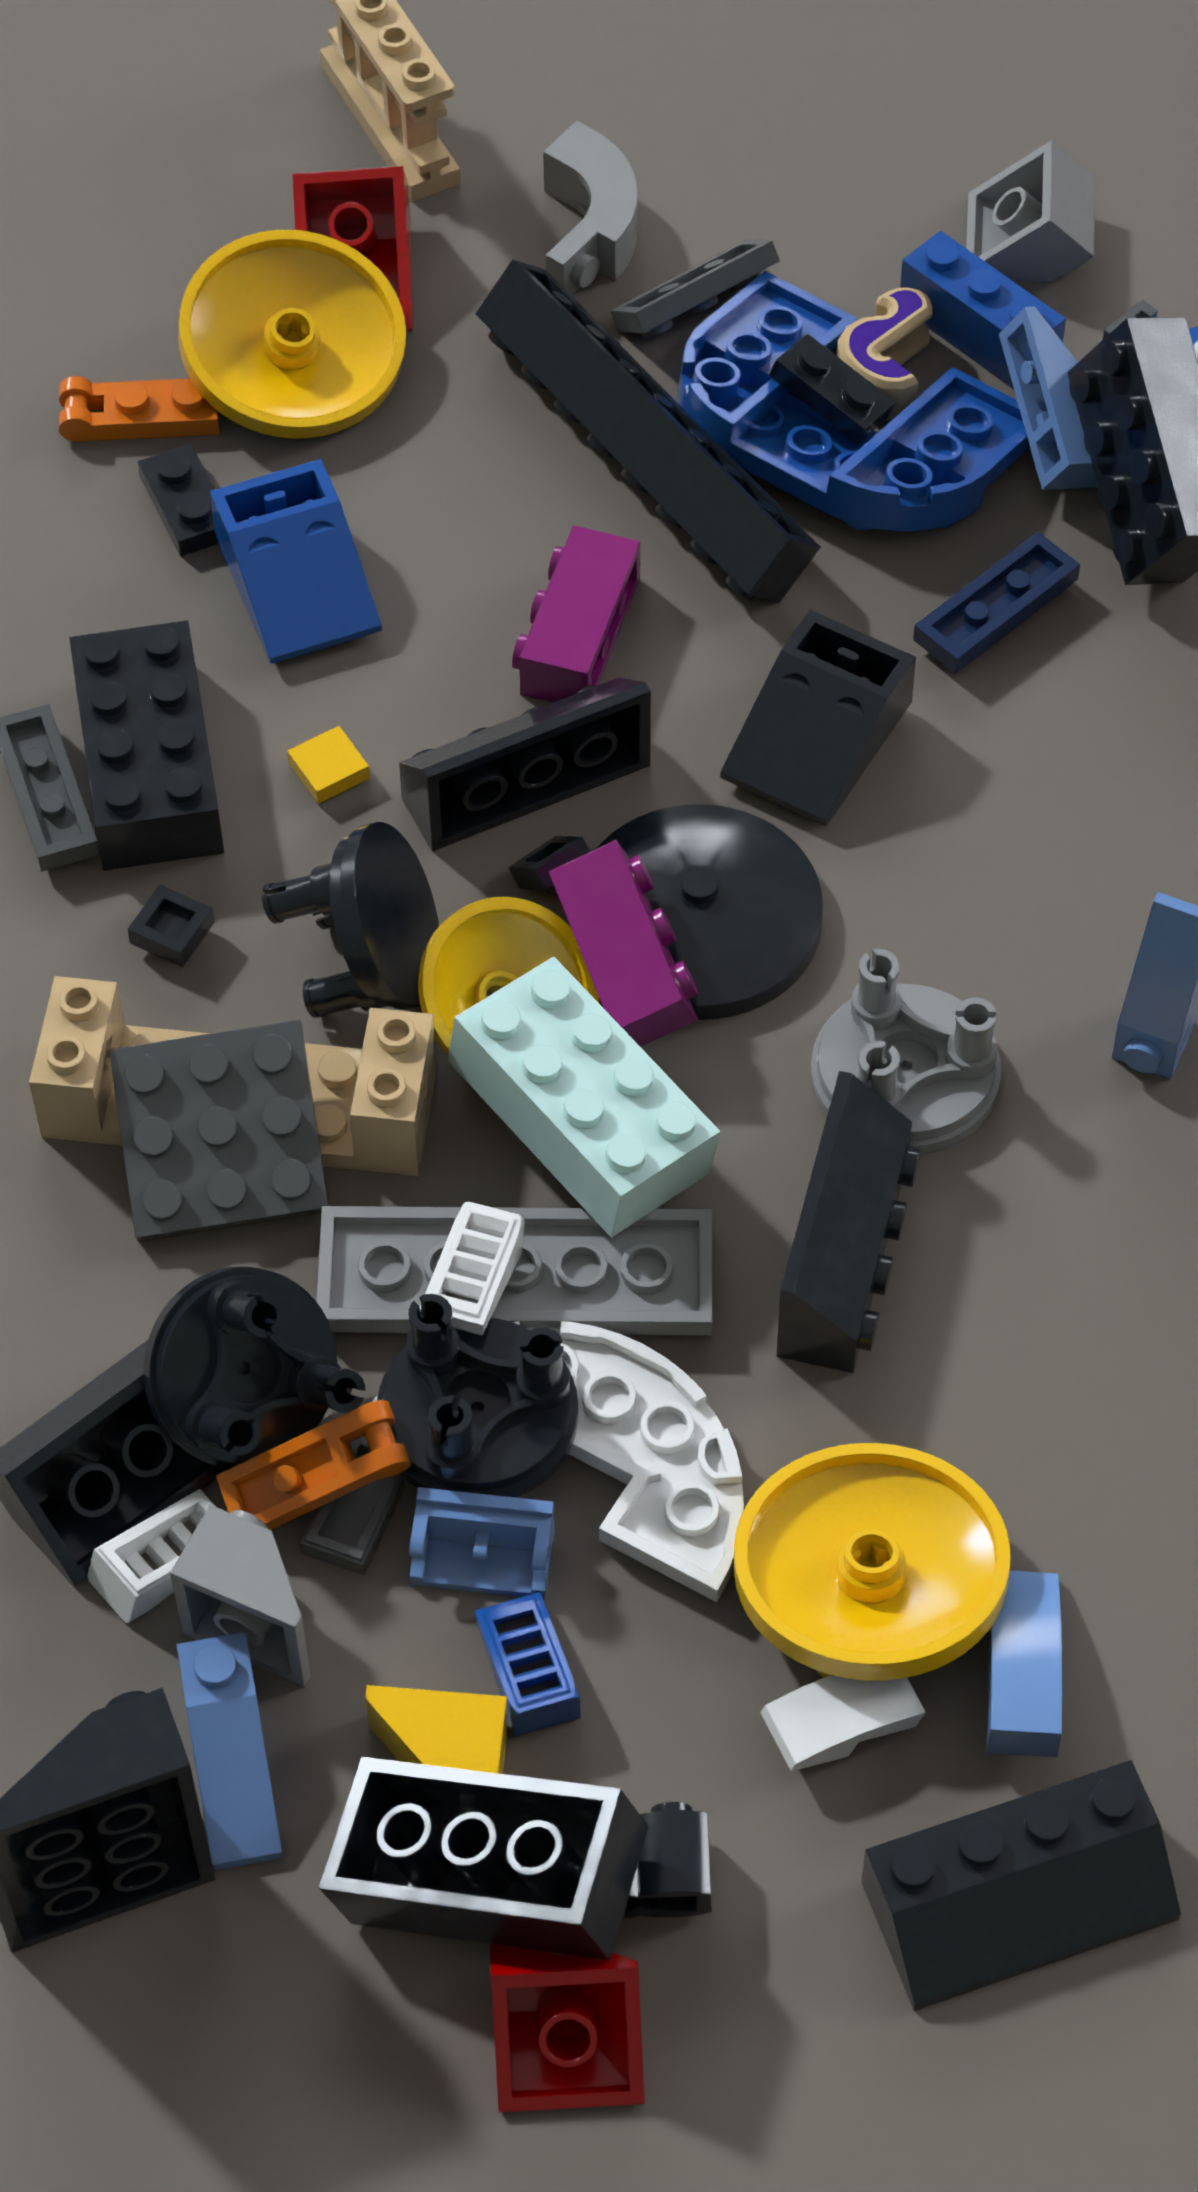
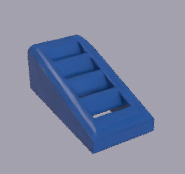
M534 1593L475 1610L477 1625L500 1695L507 1696L508 1719L514 1737L581 1718L580 1697L541 1593ZM532 1615L534 1621L532 1625L500 1634L496 1630L495 1625ZM537 1637L540 1639L541 1645L505 1654L503 1647ZM546 1659L548 1663L546 1667L515 1676L511 1670L512 1668ZM550 1680L554 1681V1688L521 1697L519 1689Z

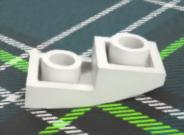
M829 1675L768 1703L760 1713L790 1771H795L848 1757L858 1742L915 1728L926 1714V1711L908 1678L865 1681Z

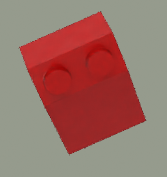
M394 166L292 174L295 230L313 232L336 239L368 258L390 282L402 306L406 332H413L412 236L409 186L404 167Z

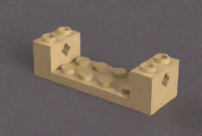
M54 976L29 1080L41 1138L122 1146L109 1049L210 1033L125 1025L117 982ZM370 1008L362 1049L305 1043L323 1167L419 1177L437 1076L434 1015Z

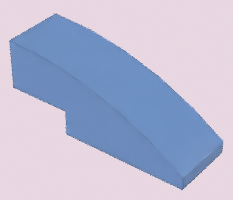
M1010 1571L1008 1591L1004 1605L998 1618L988 1631L986 1700H988L987 1753L1057 1757L1062 1736V1637L1059 1575L1057 1573Z

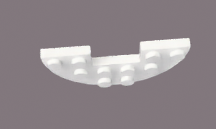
M520 1321L513 1322L515 1324L520 1325ZM561 1321L560 1328L550 1329L555 1330L562 1338L561 1346H564L562 1359L573 1377L578 1397L577 1432L568 1454L627 1485L600 1525L599 1541L701 1595L718 1602L734 1568L736 1529L744 1511L742 1472L737 1451L728 1428H723L718 1417L707 1404L706 1394L683 1370L665 1356L622 1334L596 1326Z

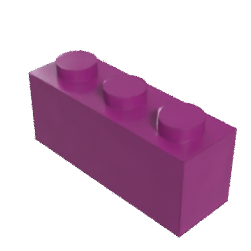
M573 525L565 546L555 547L549 564L548 579L550 582L547 590L539 589L537 591L530 614L531 629L528 635L520 634L518 636L513 651L512 668L518 669L520 673V695L554 703L575 695L585 687L599 685L640 581L639 540Z
M614 840L548 871L603 1008L641 1047L698 1021L689 1000L699 995L697 987L685 962L680 961L675 964L668 945L677 942L663 909L660 907L653 911L646 893L655 889L640 855L630 859L618 841Z

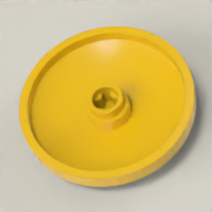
M271 230L254 233L234 240L217 250L201 264L187 285L182 298L178 325V342L182 362L192 383L203 398L225 417L243 427L265 435L293 439L314 438L337 433L357 424L383 403L395 385L401 370L406 345V326L402 306L390 282L360 252L336 239L313 232Z
M882 1443L846 1444L825 1448L796 1459L774 1473L757 1489L748 1501L736 1529L734 1541L736 1589L741 1604L756 1629L773 1646L793 1660L814 1670L842 1678L865 1681L903 1679L938 1669L954 1661L976 1645L990 1630L998 1618L1008 1591L1011 1560L1010 1543L1003 1519L993 1501L973 1479L960 1469L931 1454L908 1447Z

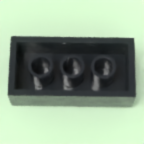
M1186 317L1126 318L1067 372L1070 381V394L1076 403L1084 432L1085 449L1091 458L1099 487V500L1106 513L1113 539L1114 555L1119 562L1125 585L1183 583L1198 571V360Z
M189 621L69 637L95 828L103 871L224 853Z
M361 1757L319 1889L351 1924L610 1961L649 1826L620 1788Z

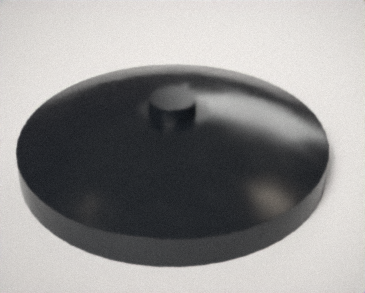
M692 804L667 807L631 820L611 833L597 847H602L617 840L630 859L637 855H640L655 887V889L646 893L653 911L660 907L663 909L677 942L668 945L670 954L675 964L680 961L685 962L697 987L699 995L689 1000L698 1020L732 1017L747 1013L769 1003L787 991L801 977L813 959L819 944L822 927L823 900L819 879L813 865L797 843L786 833L764 819L741 810L717 805Z

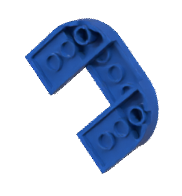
M767 271L760 274L695 328L684 349L678 386V404L744 470L799 498L801 501L838 519L844 520L851 528L857 530H870L874 528L889 531H920L951 527L957 521L964 519L979 509L982 504L985 488L1030 448L1017 400L954 367L949 369L878 433L873 430L860 443L856 444L769 376L775 360L807 333L827 347L833 354L836 353L838 339L848 325L857 321L858 318Z

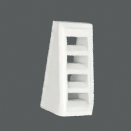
M465 1202L462 1205L425 1293L441 1295L448 1300L452 1307L453 1315L451 1325L455 1329L483 1335L522 1254L525 1220L521 1215L473 1202ZM448 1292L463 1297L478 1300V1302L476 1304L469 1301L453 1298L450 1296H446V1293Z
M201 1489L94 1549L88 1571V1580L125 1623H129L145 1614L174 1593L170 1572L180 1556L163 1539L168 1536L181 1552L184 1550L192 1534L183 1524L190 1519L197 1527L209 1505L215 1506ZM146 1553L159 1568L153 1570L141 1555Z

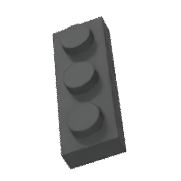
M745 239L610 311L618 331L641 333L643 338L653 337L669 330L674 325L672 318L685 311L693 314L714 306L719 302L717 294L731 287L734 290L745 288L762 274L764 269L780 262L772 240Z
M47 704L0 717V753L41 872L100 856L98 840L50 705Z

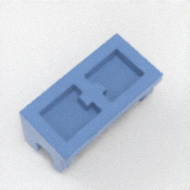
M418 1487L409 1556H412L409 1576L410 1585L517 1597L540 1592L545 1600L555 1535L554 1502Z

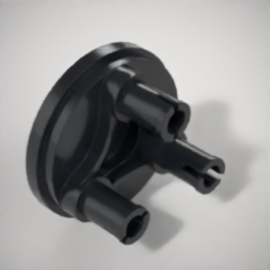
M374 822L359 826L338 843L331 863L314 867L311 875L279 883H268L263 887L262 891L266 894L262 895L263 908L272 923L278 924L287 919L308 914L315 916L322 913L324 917L317 918L315 921L317 925L324 930L330 929L333 926L335 928L342 954L350 971L318 979L311 978L305 980L302 990L303 1000L308 1013L313 1018H320L326 1014L357 1007L367 1012L370 1008L393 1007L399 1010H407L421 1006L418 993L420 962L428 941L439 927V921L430 885L422 865L408 841L397 829L385 822Z
M247 1266L223 1268L209 1272L187 1284L167 1303L160 1313L150 1333L145 1350L144 1386L149 1407L157 1424L172 1443L183 1452L195 1459L218 1467H235L316 1428L322 1421L328 1408L340 1413H348L358 1408L364 1399L363 1397L352 1395V1388L365 1391L363 1378L357 1372L347 1368L342 1369L338 1365L336 1345L330 1324L316 1300L303 1287L288 1277L261 1268Z
M433 1293L419 1296L421 1312L419 1305L413 1301L408 1310L412 1330L408 1334L406 1347L388 1367L382 1379L377 1401L387 1400L390 1403L396 1420L395 1424L391 1426L396 1443H403L405 1445L411 1462V1466L400 1474L416 1488L422 1487L515 1498L535 1489L546 1481L563 1463L573 1445L577 1432V1390L569 1368L562 1359L564 1346H561V1336L555 1330L547 1327H537L528 1330L521 1325L498 1318H490L483 1335L455 1329L451 1325L453 1318L452 1307L447 1299Z

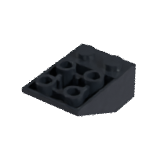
M809 610L781 649L720 771V778L826 827L912 703L916 657Z

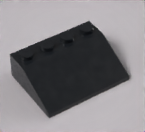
M163 1687L148 1693L144 1691L123 1693L108 1702L105 1708L91 1712L0 1798V1921L11 1953L216 1880L191 1766Z

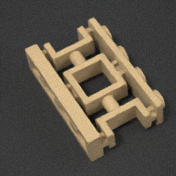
M330 0L336 9L337 27L328 29V38L333 45L319 49L320 65L387 166L404 167L409 186L410 201L414 202L460 185V168L438 137L436 120L447 116V107L443 100L454 96V83L396 0Z

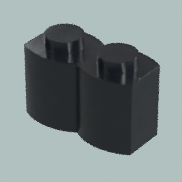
M665 1802L653 1806L649 1813L640 1814L649 1828L623 1918L638 1915L650 1917H687L712 1912L707 1812L693 1811V1808L686 1803Z

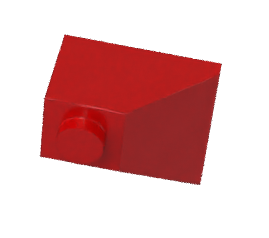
M490 1944L498 2112L645 2104L638 1961L612 1953L611 1960L608 1961Z

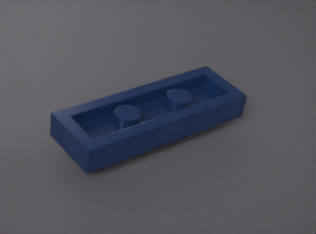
M1036 532L914 625L913 640L956 674L1079 579L1080 563L1041 533Z

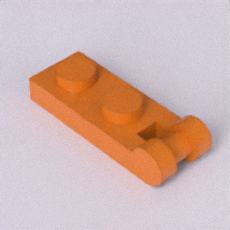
M71 376L62 380L59 386V402L65 408L59 413V433L64 439L69 441L82 442L220 435L219 411L203 398L190 378L91 383L84 377ZM90 411H104V412L91 413Z
M378 1400L362 1405L351 1412L345 1413L216 1475L228 1512L232 1513L234 1510L248 1512L264 1522L268 1530H272L375 1480L389 1478L407 1470L411 1466V1462L405 1445L403 1443H396L391 1426L395 1424L396 1420L390 1403L387 1400ZM365 1436L371 1452L355 1459L350 1442Z

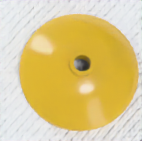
M492 897L481 899L462 907L440 924L428 941L422 955L418 974V993L422 1013L434 1015V1039L447 1055L449 1054L455 1016L485 999L487 991L495 993L553 956L599 1003V995L571 927L563 919L549 909L528 900L514 897Z

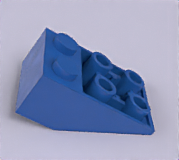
M321 459L210 491L215 537L270 664L382 631V624L340 499Z

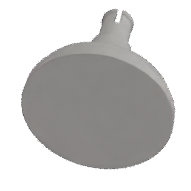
M873 949L871 966L870 957L867 952L859 960V983L852 991V998L831 1015L816 1038L811 1060V1083L814 1095L827 1117L839 1071L852 1073L912 1121L910 1147L921 1149L920 1154L945 1149L964 1140L976 1131L987 1119L997 1100L1001 1080V1059L996 1039L993 1036V1029L996 1024V1018H994L996 1016V1008L991 1002L983 998L973 997L961 1001L949 993L929 986L897 984V977L900 971L898 958L888 950Z

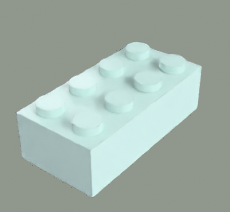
M554 956L454 1017L447 1061L611 1238L710 1173L720 1130Z

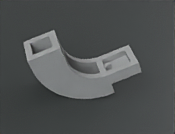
M576 120L543 152L544 192L573 207L584 217L546 254V270L571 296L580 288L588 287L598 272L616 281L625 271L633 257L638 235L637 181L629 161L609 139Z

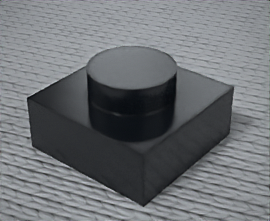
M555 836L508 868L519 888L545 890L546 893L556 892V889L548 871L585 855L590 850L583 837Z
M159 885L127 929L129 942L134 946L183 967L215 923L213 908Z

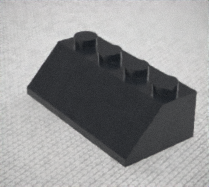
M616 678L598 686L585 687L575 695L544 707L531 708L522 715L495 726L479 728L464 738L438 748L422 750L413 757L399 762L402 800L431 851L446 847L649 767L651 749V691L645 682Z
M843 1071L838 1073L780 1289L776 1357L854 1373L859 1350L872 1351L879 1312L870 1311L874 1294L885 1296L887 1293L893 1257L885 1256L884 1252L888 1239L900 1240L907 1203L898 1201L901 1185L913 1187L921 1149L910 1147L912 1121L852 1073Z
M148 1340L0 1448V1501L16 1524L69 1583L76 1585L88 1576L95 1548L199 1489L202 1490L216 1479V1475L230 1469L205 1463L186 1454L172 1443L157 1424L147 1401L143 1377L145 1350Z
M1132 1760L865 1849L861 1883L914 2011L1174 1922L1181 1917L1161 1824Z

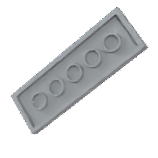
M322 1206L316 1302L323 1310L332 1332L409 1333L412 1330L408 1314L410 1305L415 1301L420 1307L421 1301L419 1296L426 1293L461 1207ZM492 1207L521 1215L525 1220L522 1254L491 1318L510 1322L520 1321V1325L525 1328H560L561 1321L596 1326L622 1335H712V1209H655L611 1238L584 1208ZM448 1292L446 1293V1296H450L453 1298L469 1301L476 1304L478 1302V1300L463 1297Z

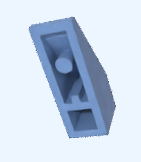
M1035 306L1025 307L999 333L1041 488L1042 490L1098 487L1090 455L1085 449L1084 432L1076 403L1071 397L1069 388L1070 381L1067 372L1078 362Z
M1157 892L1118 1020L1112 1058L1126 1063L1130 1068L1138 1072L1155 1073L1171 1079L1198 1019V906Z
M246 1632L177 1644V1651L213 1870L283 1858Z

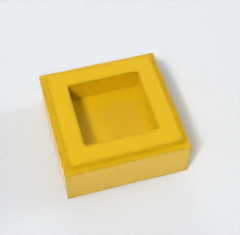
M340 726L287 750L288 764L317 804L370 779L369 765Z

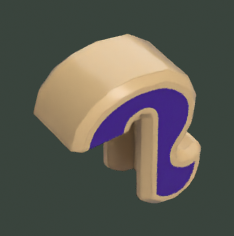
M909 287L895 288L879 296L876 301L875 316L860 318L848 325L838 339L837 357L896 402L886 420H893L917 399L918 381L914 375L901 365L930 345L929 330L924 322L932 317L931 301L922 291Z

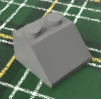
M1053 140L1049 141L968 192L966 249L1012 281L1053 282L1067 272L1081 267L1087 260L1094 257L1095 176Z
M209 1505L170 1572L183 1634L196 1640L246 1632L251 1663L305 1687L311 1674L302 1616L272 1531L268 1530L267 1526L259 1518L248 1512L234 1510L232 1513Z

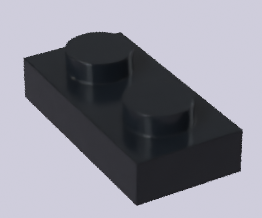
M808 333L775 360L769 376L856 444L860 443L889 417L896 403Z
M192 444L137 461L140 478L180 557L217 545L210 491L215 489Z

